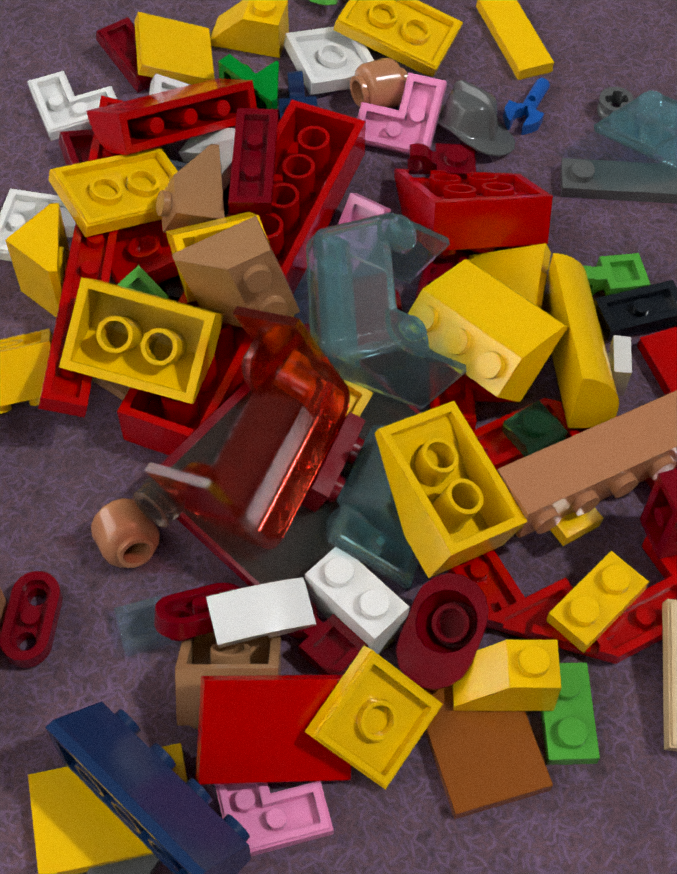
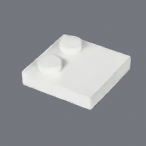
M334 27L285 33L283 44L296 70L303 72L304 85L310 95L350 89V81L356 69L363 63L374 61L367 47L334 31Z

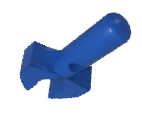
M537 79L523 103L508 101L503 114V120L508 130L511 128L513 121L516 118H521L523 115H526V120L522 126L521 135L529 134L539 129L543 122L544 113L536 109L550 87L547 79Z

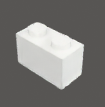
M340 543L305 573V584L309 599L316 605L317 609L327 618L335 614L368 645V648L375 651L378 655L400 636L409 614V606Z

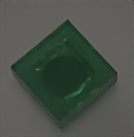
M540 400L505 420L502 427V432L524 457L565 440L568 432Z

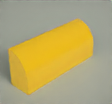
M553 253L541 308L568 326L552 352L568 428H592L616 417L619 409V398L586 271L576 259L568 255Z

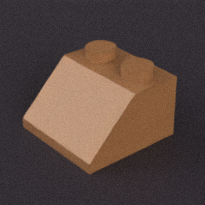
M256 216L172 254L177 267L200 308L225 314L223 319L225 324L261 330L300 312L285 275Z
M214 632L182 641L175 667L177 726L190 725L198 730L201 676L281 675V635L269 638L267 635L222 648L218 647Z

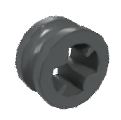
M621 87L604 89L600 94L597 106L598 115L609 123L625 122L631 114L634 102L633 95ZM612 103L619 104V106L614 107L612 106Z

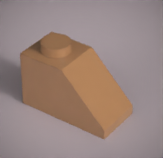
M209 145L174 174L166 188L159 192L156 212L158 216H162L163 233L225 217L219 145Z

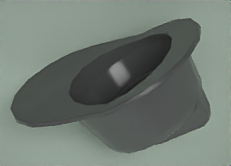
M458 80L448 95L445 104L441 106L437 123L451 131L478 152L490 156L509 155L515 148V140L508 130L497 121V101L495 97L465 80Z

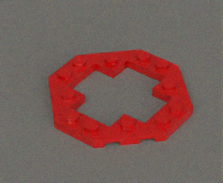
M542 398L473 430V433L497 470L590 428H568L564 408L562 407L563 403ZM648 478L645 481L652 489L655 481L652 478ZM645 537L641 547L664 577V580L645 589L583 653L546 621L549 612L573 589L566 577L524 597L494 550L447 570L448 573L466 576L476 582L483 591L489 608L487 628L529 640H557L558 648L617 664L663 640L662 603L667 599L677 600V554L658 560L648 537Z

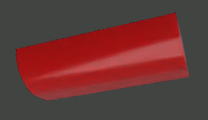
M217 78L87 110L86 112L92 130L101 145L111 153L128 155L235 126L237 108L257 109L253 80Z

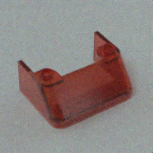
M236 306L233 315L253 340L241 362L243 379L253 393L213 467L211 468L208 464L201 462H192L182 471L149 462L145 471L181 507L252 545L273 549L284 538L347 414L350 393L344 380L299 318Z

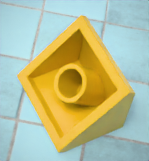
M52 203L5 239L21 291L53 316L57 317L70 246L59 203Z

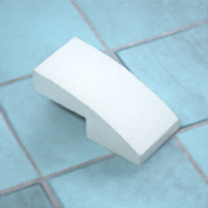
M304 577L254 585L206 597L219 648L267 635L269 638L316 626Z

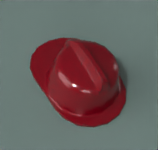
M446 573L430 579L420 588L400 633L396 654L399 668L403 674L421 688L438 690L450 687L463 678L470 668L483 638L489 614L486 596L476 582L464 575Z

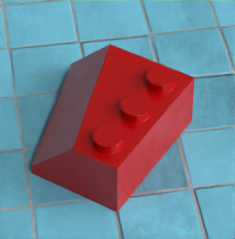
M395 168L394 178L405 226L435 254L453 255L459 249H471L474 252L487 253L493 252L495 247L508 246L512 249L544 243L548 244L553 196L521 174L470 172L467 174V179H462L458 175L446 173L443 170H430L429 178L412 177L409 174V169Z

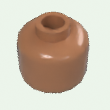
M382 58L363 63L356 69L350 81L353 100L359 107L361 102L387 108L398 107L401 104L408 74L392 58Z
M121 498L111 501L98 511L91 524L92 537L102 556L110 565L118 568H135L148 562L160 542L159 529L144 504L135 499Z

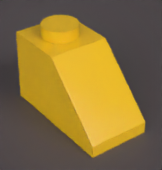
M288 0L240 1L218 16L210 36L211 46L280 58L284 48L285 33H289Z
M504 640L477 650L474 660L464 677L452 685L453 711H554L561 691L558 641Z

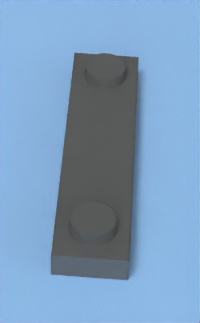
M562 158L560 165L561 197L677 204V164Z

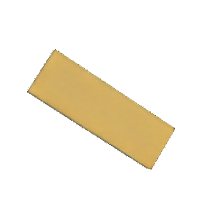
M477 0V10L518 80L553 71V59L517 0Z

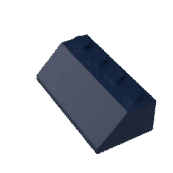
M101 701L56 718L45 727L62 762L172 874H238L251 860L249 844L246 842L250 835L246 829L230 814H227L222 819L209 806L213 800L196 780L190 778L185 783L172 770L176 763L159 744L154 743L149 748L137 736L141 731L139 726L124 710L119 709L114 714Z

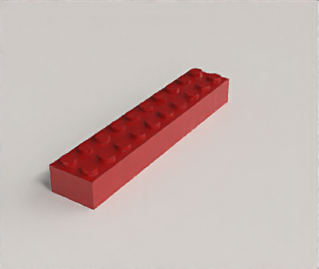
M296 100L290 101L278 123L272 214H257L260 217L269 244L285 275L292 294H294L315 253L323 231H326L365 155L366 121ZM228 212L226 217L237 215L239 213ZM183 292L178 301L200 307L197 301L188 303L185 292ZM222 323L213 360L194 404L130 387L117 410L123 439L170 456L253 375L269 344V339L264 336L265 328L254 330ZM215 448L199 463L200 465L207 466Z

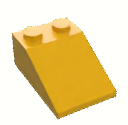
M455 401L381 427L375 432L404 536L428 578L503 546L528 522Z

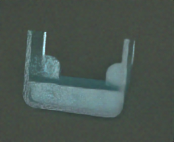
M395 213L380 214L319 229L306 244L311 353L317 365L328 374L422 410L467 372L466 365L431 351L424 323L418 317L398 310L396 304L394 278L409 284L450 245L449 238L410 221L403 215Z

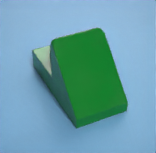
M231 54L218 61L219 78L253 80L257 109H278L279 61H274L258 73H254L248 65L242 64Z

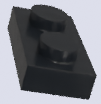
M673 280L595 298L594 300L599 324L608 341H612L614 335L628 337L677 325V287Z

